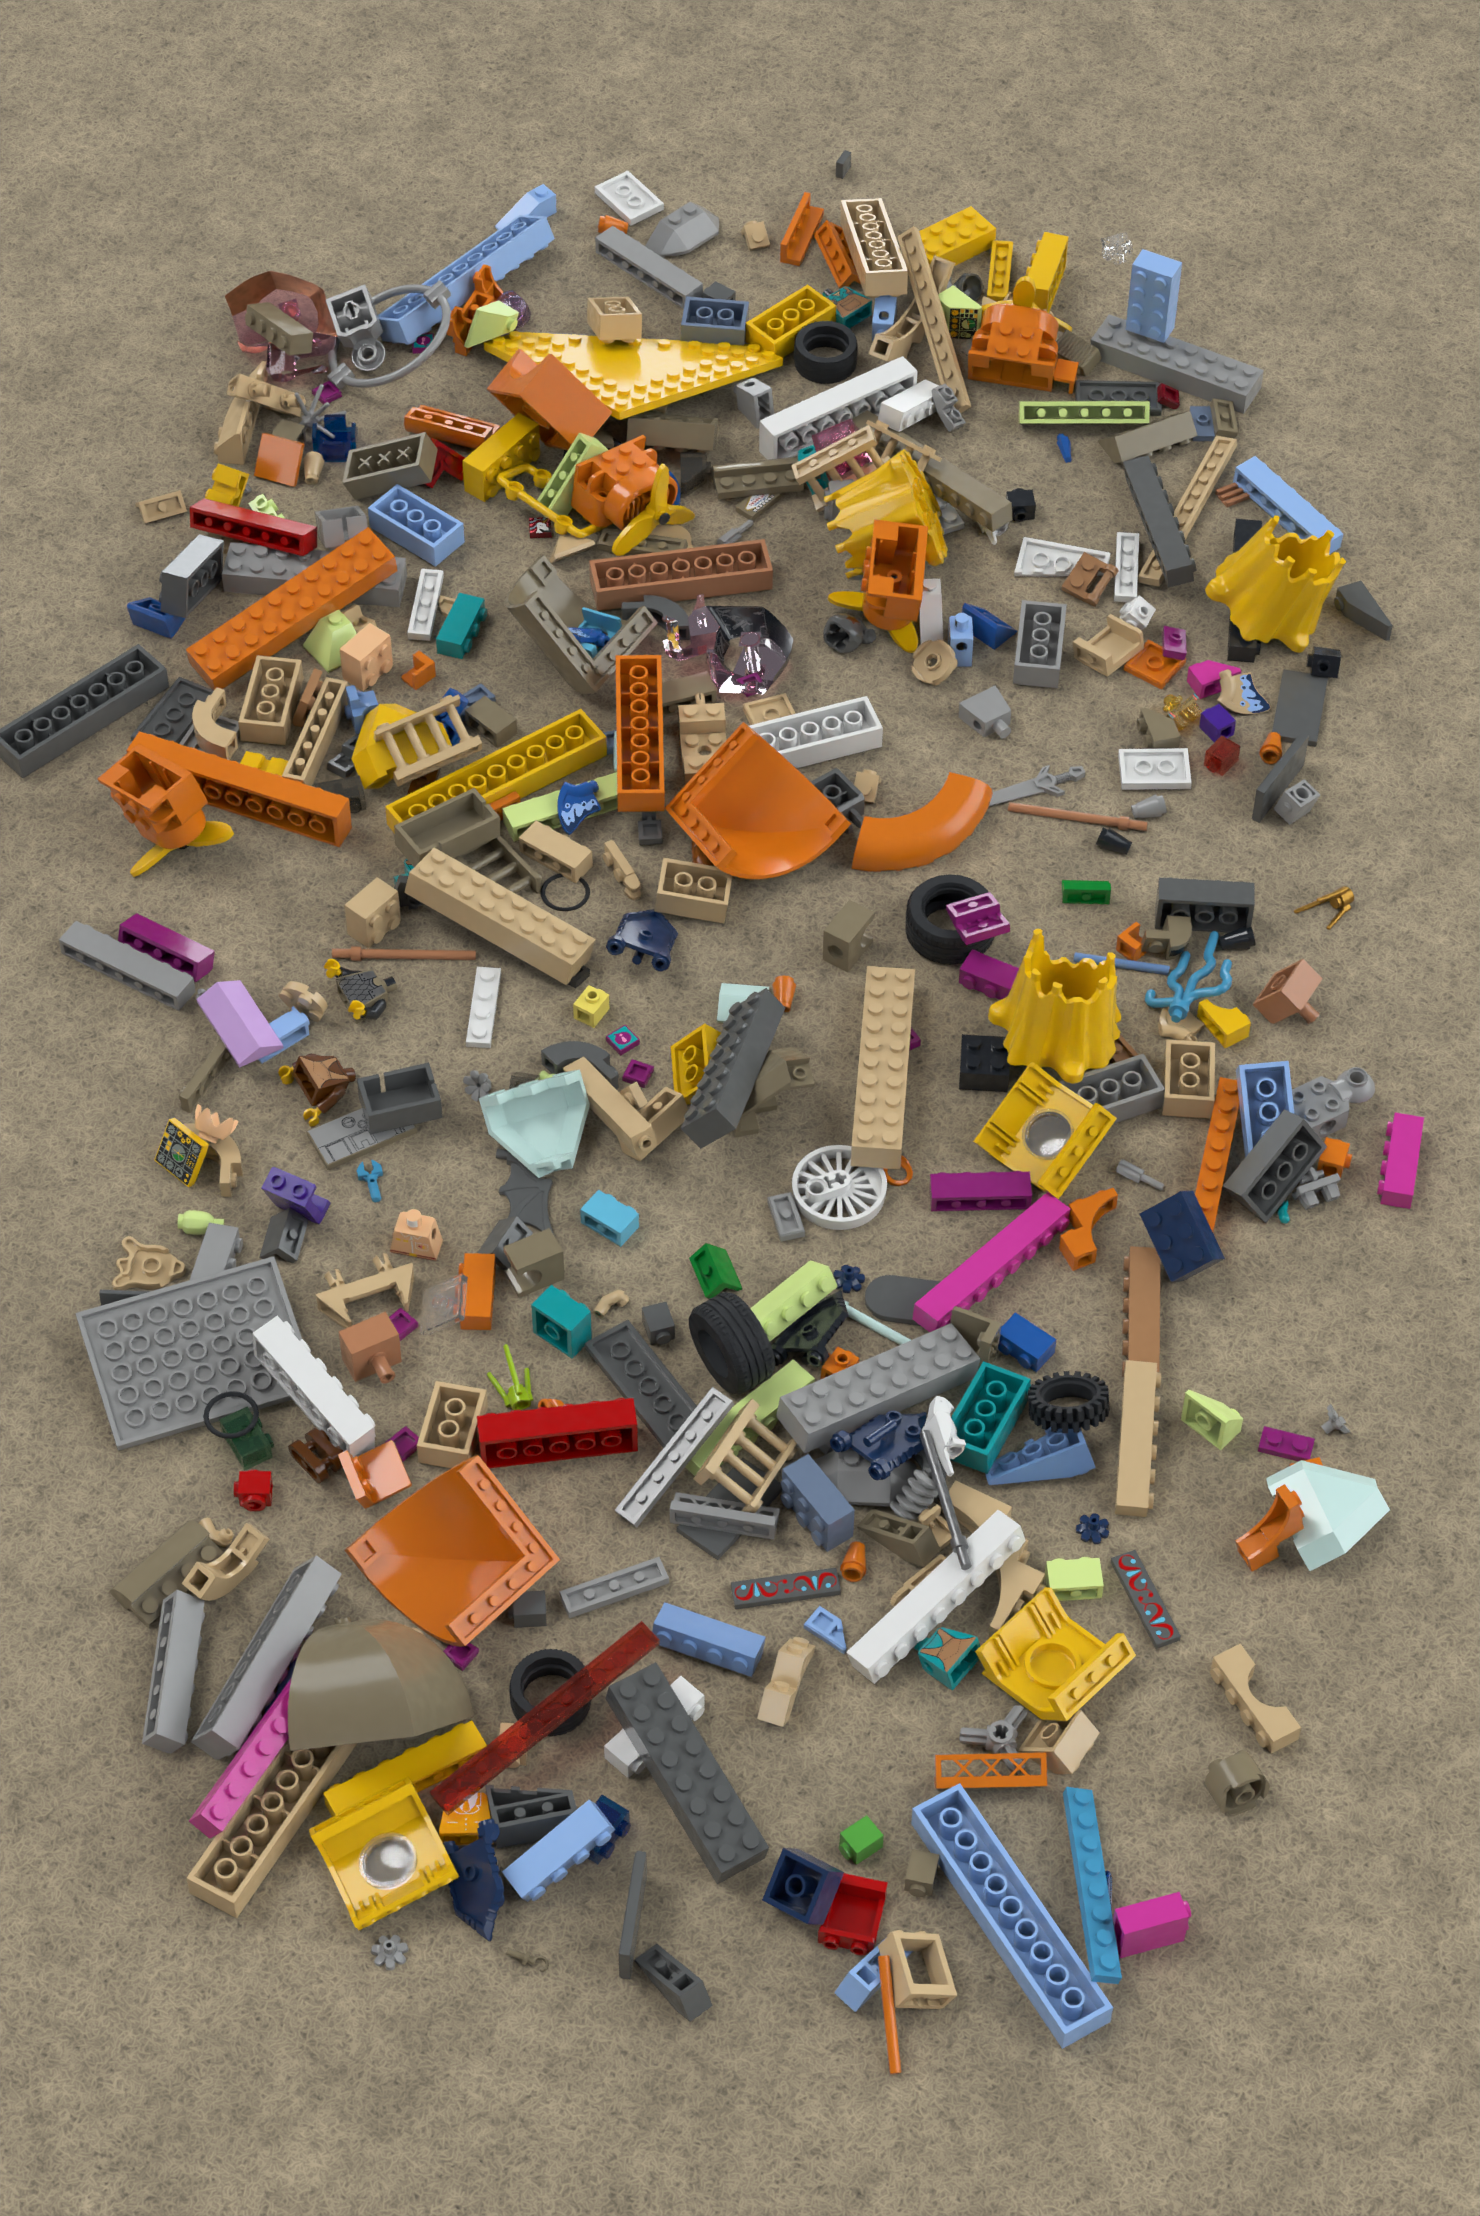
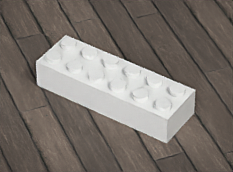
M867 696L749 726L796 768L882 747L883 727Z
M276 1316L252 1333L254 1356L317 1429H322L326 1432L330 1442L335 1447L339 1446L343 1451L348 1450L353 1457L360 1456L375 1448L376 1435L373 1419L367 1413L364 1415L358 1409L359 1404L352 1395L347 1396L340 1381L335 1376L331 1378L326 1372L327 1368L322 1360L319 1358L315 1359L311 1355V1350L303 1339L300 1341L297 1339L292 1326L287 1321L283 1322Z

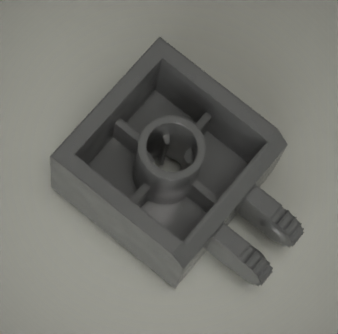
M838 768L811 781L849 822L861 828L865 798L862 792ZM852 825L845 830L846 834L853 832Z

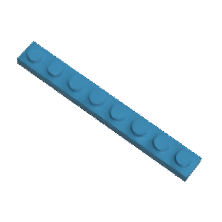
M1066 1787L1063 1792L1091 1981L1119 1984L1122 1975L1093 1791Z

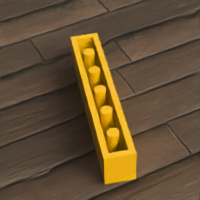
M472 1720L465 1724L460 1723L454 1726L451 1731L441 1736H433L426 1743L416 1748H408L401 1755L393 1759H386L369 1771L359 1772L352 1779L342 1784L332 1785L327 1791L323 1792L325 1805L333 1817L408 1776L418 1793L487 1759V1745Z

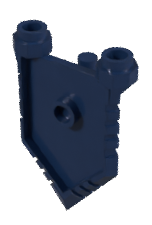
M654 909L630 912L623 915L616 933L609 937L606 948L611 955L616 956L622 954L625 947L636 950L632 958V962L636 965L642 962L645 954L653 956L651 963L654 969L661 972L667 970L672 960L670 951L678 936V932L662 913L655 912Z
M891 1410L886 1414H878L851 1433L844 1430L837 1431L832 1435V1439H830V1446L835 1452H844L852 1448L871 1462L868 1472L874 1480L886 1479L894 1468L899 1467L900 1464L912 1458V1455H916L924 1449L920 1432L925 1426L927 1413L901 1414L898 1411Z
M487 1819L478 1823V1840L462 1849H459L455 1841H447L443 1845L459 1875L458 1878L448 1883L450 1895L453 1897L452 1903L455 1915L463 1922H466L468 1926H471L473 1930H476L486 1940L491 1941L497 1912L504 1904V1886L501 1876L499 1877L500 1870L499 1866L496 1865L497 1858L494 1857L495 1851L492 1848V1843L496 1842L500 1835L499 1826L495 1823L494 1819Z

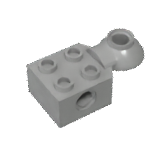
M364 284L326 299L340 341L344 347L353 348L351 356L354 365L363 371H373L379 368L384 362L386 353L383 344L376 339L383 333V329L366 285Z
M1353 1067L1344 1071L1334 1081L1320 1076L1292 1089L1294 1114L1303 1118L1320 1138H1323L1346 1127L1349 1103H1362L1372 1098L1375 1093V1083L1371 1076L1360 1067Z

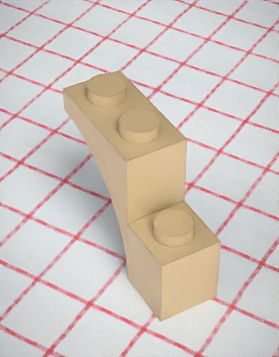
M800 1637L790 1638L778 1651L772 1679L764 1689L757 1719L782 1727L788 1722L799 1685L816 1647L809 1644L808 1640Z

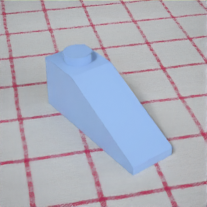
M544 184L527 192L495 225V228L497 230L501 229L519 215L545 216L547 218L557 213L556 194Z
M878 1945L848 1972L834 1992L855 2012L881 1987L878 1956L881 1955ZM904 1951L906 1959L913 1951Z

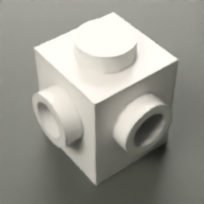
M1139 595L1121 608V616L1119 618L1143 630L1148 625L1156 609Z

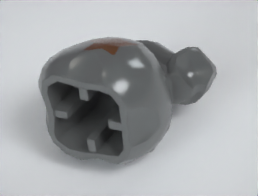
M835 614L828 619L823 631V638L829 647L836 649L839 653H851L861 643H873L876 640V633L873 629H867L858 618L848 614Z

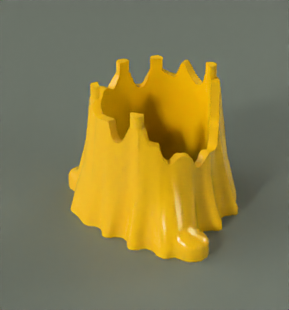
M902 449L875 471L824 497L825 503L836 499V506L840 510L835 520L827 522L829 531L837 528L850 529L852 533L844 542L835 545L838 554L847 551L852 555L845 562L846 568L856 569L845 573L848 579L864 574L862 573L866 547L870 546L873 536L874 519L928 526L925 561L934 567L944 563L948 549L943 537L944 530L939 520V517L942 516L941 508L931 486L925 479L923 471L919 470L916 461L912 459L910 453L905 449Z
M1275 515L1239 551L1226 557L1224 562L1216 568V577L1208 583L1205 592L1211 600L1228 606L1230 609V620L1239 628L1244 640L1251 641L1256 639L1269 643L1271 639L1275 638L1283 642L1292 651L1301 653L1309 644V635L1313 634L1316 630L1323 603L1346 560L1343 557L1340 559L1339 552H1333L1329 555L1330 541L1334 537V533L1330 530H1327L1320 538L1311 535L1307 539H1301L1296 533H1286L1279 538H1275L1272 532L1280 518Z
M1035 929L1033 931V937L1008 996L993 1003L989 1007L988 1019L992 1024L1001 1026L1008 1031L1003 1045L1008 1051L1007 1062L1010 1065L1028 1066L1030 1062H1034L1041 1068L1051 1067L1058 1072L1065 1082L1071 1084L1081 1082L1087 1069H1102L1108 1065L1109 1060L1116 1051L1114 1041L1120 1037L1117 1023L1121 1021V1013L1116 1004L1117 976L1115 970L1116 956L1114 953H1107L1106 961L1104 960L1098 965L1090 958H1083L1077 964H1072L1066 957L1050 960V955L1047 951H1044L1042 930Z

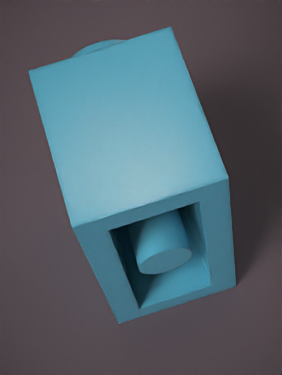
M600 1190L580 1209L582 1224L620 1247L639 1228V1213L634 1208L625 1206L612 1195L605 1194Z

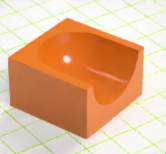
M518 349L487 388L514 416L520 413L538 423L539 439L548 447L569 450L579 433L593 437L612 414V411L553 354H548L537 365L522 349Z

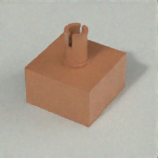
M1301 959L1275 972L1253 1003V1006L1272 1024L1295 1013H1299L1310 1024L1317 1019L1320 1013L1307 1001L1323 978L1304 959Z
M386 1311L339 1331L342 1360L355 1382L377 1373L380 1382L383 1384L389 1383L395 1378V1372L391 1369V1366L402 1362L399 1334Z

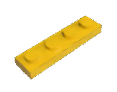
M992 241L987 298L996 302L1003 301L1009 292L1013 251L1012 241Z

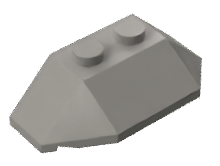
M689 202L659 221L645 247L654 251L662 258L690 253L719 234V217L706 208Z
M848 1449L844 1452L832 1451L814 1460L850 1505L890 1506L891 1501H898L896 1499L898 1493L904 1494L902 1487L904 1485L910 1486L908 1479L910 1477L916 1479L913 1473L916 1470V1465L906 1460L899 1467L894 1468L886 1479L874 1480L868 1472L871 1462L853 1449Z

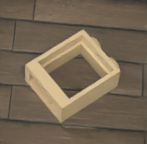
M895 1930L890 1932L887 1938L878 1945L881 1956L889 1955L893 1997L896 2008L941 2009L957 1996L939 1934H929L925 1931L908 1933L902 1930ZM904 1951L922 1952L931 1984L913 1983Z

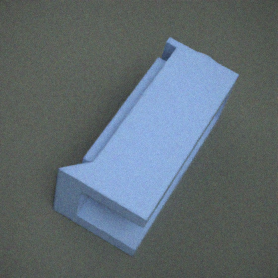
M294 1006L291 1007L292 1011L269 1023L284 1048L258 1059L262 1064L309 1035V1019Z

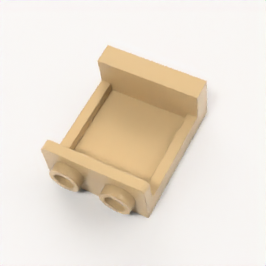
M1112 614L1107 616V627L1089 641H1085L1080 637L1073 641L1074 658L1107 677L1144 649L1143 632Z

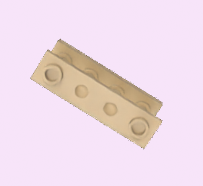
M867 420L866 424L875 428L874 436L877 444L883 433L891 437L881 459L887 456L891 457L900 441L907 445L905 450L910 455H912L914 449L923 453L917 464L920 471H924L930 458L941 462L942 458L935 455V449L924 445L922 448L887 430L889 425L879 420L876 423ZM866 451L863 452L860 460H857L861 469L869 466L870 457ZM846 462L844 467L852 471V469Z
M870 425L791 465L799 485L808 482L815 492L812 495V499L817 512L824 510V506H828V504H825L824 490L815 478L816 476L827 471L833 481L840 480L842 482L847 479L856 481L875 471L890 459L889 456L881 459L876 452L874 446L878 444ZM866 451L873 464L861 469L854 457ZM846 461L854 474L842 479L835 466Z
M459 694L454 697L448 695L442 698L438 704L394 723H383L374 731L375 742L384 739L397 766L393 777L397 787L482 750V741L479 735L475 737L468 735L456 710V707L460 706ZM446 711L461 739L459 744L452 747L447 744L435 719V716ZM423 721L427 722L439 747L438 753L431 756L426 753L413 727ZM403 730L406 731L418 756V762L411 765L405 763L392 736Z
M753 1399L739 1410L693 1479L700 1485L708 1479L712 1481L715 1479L745 1503L742 1509L743 1512L756 1513L763 1504L761 1497L784 1462L790 1461L798 1449L795 1448L797 1443L793 1438L786 1444L756 1419L757 1416L754 1413L760 1405ZM745 1427L747 1429L750 1427L780 1452L775 1460L745 1437L746 1433L743 1432ZM733 1444L741 1446L769 1469L764 1477H761L733 1454L734 1450L731 1449ZM721 1462L729 1463L757 1486L752 1495L721 1471L722 1468L719 1466Z

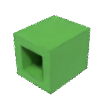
M866 1815L840 1833L839 1850L845 1859L849 1860L851 1858L857 1865L883 1848L884 1835Z

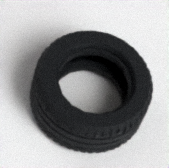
M940 875L921 883L910 894L907 902L905 932L911 946L928 960L949 965L963 964L972 949L985 953L992 945L994 937L966 945L957 930L941 929L933 925L927 918L937 910L946 909L948 904L985 894L989 891L979 882L961 875Z

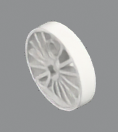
M831 1145L814 1150L798 1163L793 1173L792 1190L795 1204L805 1218L824 1228L846 1230L862 1226L872 1220L884 1204L887 1178L883 1168L858 1167L851 1173L854 1167L851 1166V1146ZM836 1158L837 1170H833L828 1159ZM841 1158L850 1159L845 1170H842ZM821 1161L826 1172L817 1166L816 1163ZM808 1169V1170L811 1171L814 1175L809 1174V1173H806L805 1171ZM800 1180L802 1182H805L806 1184H798V1182ZM837 1202V1217H830ZM842 1202L850 1217L842 1216ZM824 1206H827L823 1214L818 1213ZM854 1207H856L862 1213L857 1215Z

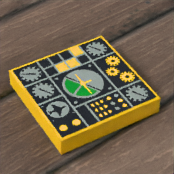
M176 1118L168 1120L154 1160L187 1187H191L196 1182L209 1144Z

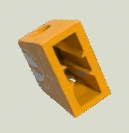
M462 1781L459 1783V1793L447 1794L439 1828V1837L442 1843L455 1841L456 1845H469L479 1839L477 1833L478 1823L491 1819L487 1795L485 1793H476L475 1782Z

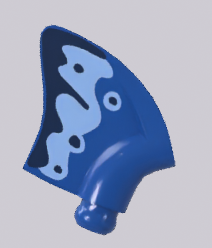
M567 627L580 643H593L597 647H604L610 640L599 628Z
M586 781L578 785L564 782L558 796L557 812L566 834L571 835L586 817L601 811V807L594 795L599 790L596 781Z

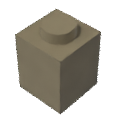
M912 1849L905 1877L904 1891H909L911 1895L916 1897L932 1896L939 1865V1854Z

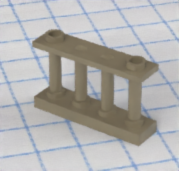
M501 836L454 858L469 868L478 871L502 857L508 865L487 876V878L498 882L516 871L523 879L506 889L515 894L528 886L536 893L541 891L540 882L542 879L538 871L533 870ZM487 843L495 849L473 863H467L462 858Z

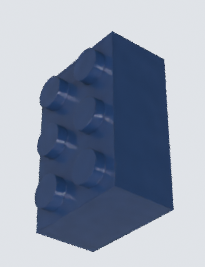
M1180 1191L1140 1213L1141 1219L1171 1282L1187 1280L1225 1259L1194 1191Z

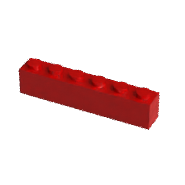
M205 498L190 506V528L300 556H305L317 548L316 526Z

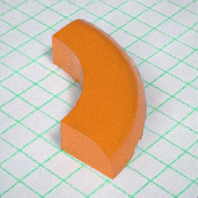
M949 772L940 792L933 800L917 811L893 818L864 816L851 869L873 872L901 871L906 868L930 864L935 859L948 855L974 832L976 826L983 819L993 796L992 789L981 780Z

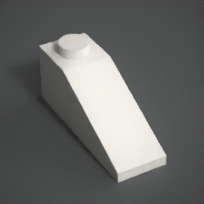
M924 579L922 602L918 615L921 644L928 640H943L940 579Z

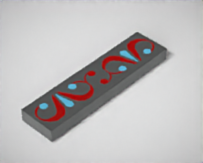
M1136 1550L1112 1557L1110 1563L1155 1649L1180 1641L1181 1635Z
M836 1568L731 1582L735 1610L841 1595Z

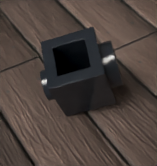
M1017 488L1006 492V499L1012 502V521L1022 522L1035 519L1036 503L1033 490Z
M1313 646L1312 654L1308 653L1306 667L1310 668V675L1338 678L1341 652L1339 649Z

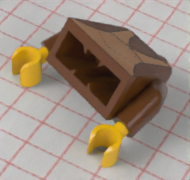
M313 1053L299 1056L297 1061L292 1063V1067L284 1065L278 1071L283 1084H291L295 1078L311 1106H317L315 1109L308 1108L304 1111V1120L313 1117L308 1122L310 1127L316 1126L319 1123V1115L321 1113L325 1114L344 1097L348 1084L356 1079L355 1070L353 1068L343 1069L336 1057L320 1056Z

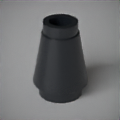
M1103 827L1096 845L1101 846L1100 849L1127 855L1132 842L1110 827L1109 829Z
M1244 926L1224 936H1219L1222 950L1250 949L1251 946L1256 945L1252 927L1246 928Z

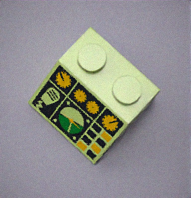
M953 285L938 294L950 336L955 339H972L975 332L981 328L982 306Z

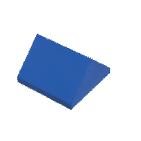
M151 597L127 604L133 625L170 639L173 638L186 619L161 612V603L159 600Z
M964 603L962 613L972 617L973 636L992 649H997L1017 633L1016 629L986 609Z

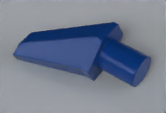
M1058 434L1057 445L1065 463L1071 462V441L1064 434Z

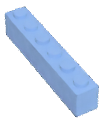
M1256 456L1235 468L1233 483L1235 482L1239 488H1242L1244 493H1248L1249 497L1272 518L1275 515L1279 516L1278 523L1289 533H1296L1299 538L1307 539L1311 535L1320 538L1327 530H1330L1334 533V537L1330 541L1329 554L1341 547L1343 533L1340 529L1329 522L1323 514H1320L1295 489L1286 484L1280 476L1276 475Z

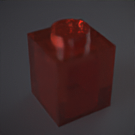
M1221 735L1206 750L1204 766L1209 771L1223 776L1239 760L1241 746Z

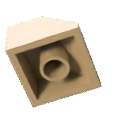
M1078 1710L1068 1721L1039 1719L1018 1752H1046L1048 1770L1055 1774H1073L1079 1768L1083 1757L1093 1747L1094 1741L1100 1732L1082 1710ZM1029 1758L1040 1765V1758Z

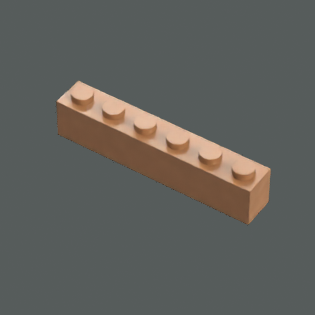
M1130 1246L1129 1256H1124L1123 1271H1128V1277L1123 1279V1292H1128V1298H1123V1313H1127V1319H1123L1122 1334H1127V1340H1123L1122 1355L1127 1356V1360L1157 1363V1372L1159 1373L1160 1257L1155 1248ZM1125 1361L1122 1362V1377H1124Z

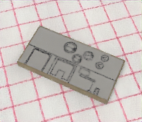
M361 1107L311 1128L306 1133L327 1170H330L417 1133V1127L414 1124L370 1135Z

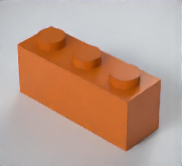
M465 1253L464 1263H459V1278L463 1279L462 1284L457 1285V1299H461V1304L456 1305L455 1320H460V1328L462 1330H491L496 1274L495 1254Z

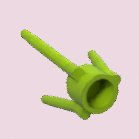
M505 1344L503 1348L514 1385L508 1389L509 1392L506 1394L491 1372H488L487 1376L503 1398L506 1408L511 1407L512 1410L526 1409L531 1405V1401L534 1400L531 1393L529 1368L524 1369L525 1387H523L522 1384H519L509 1347Z

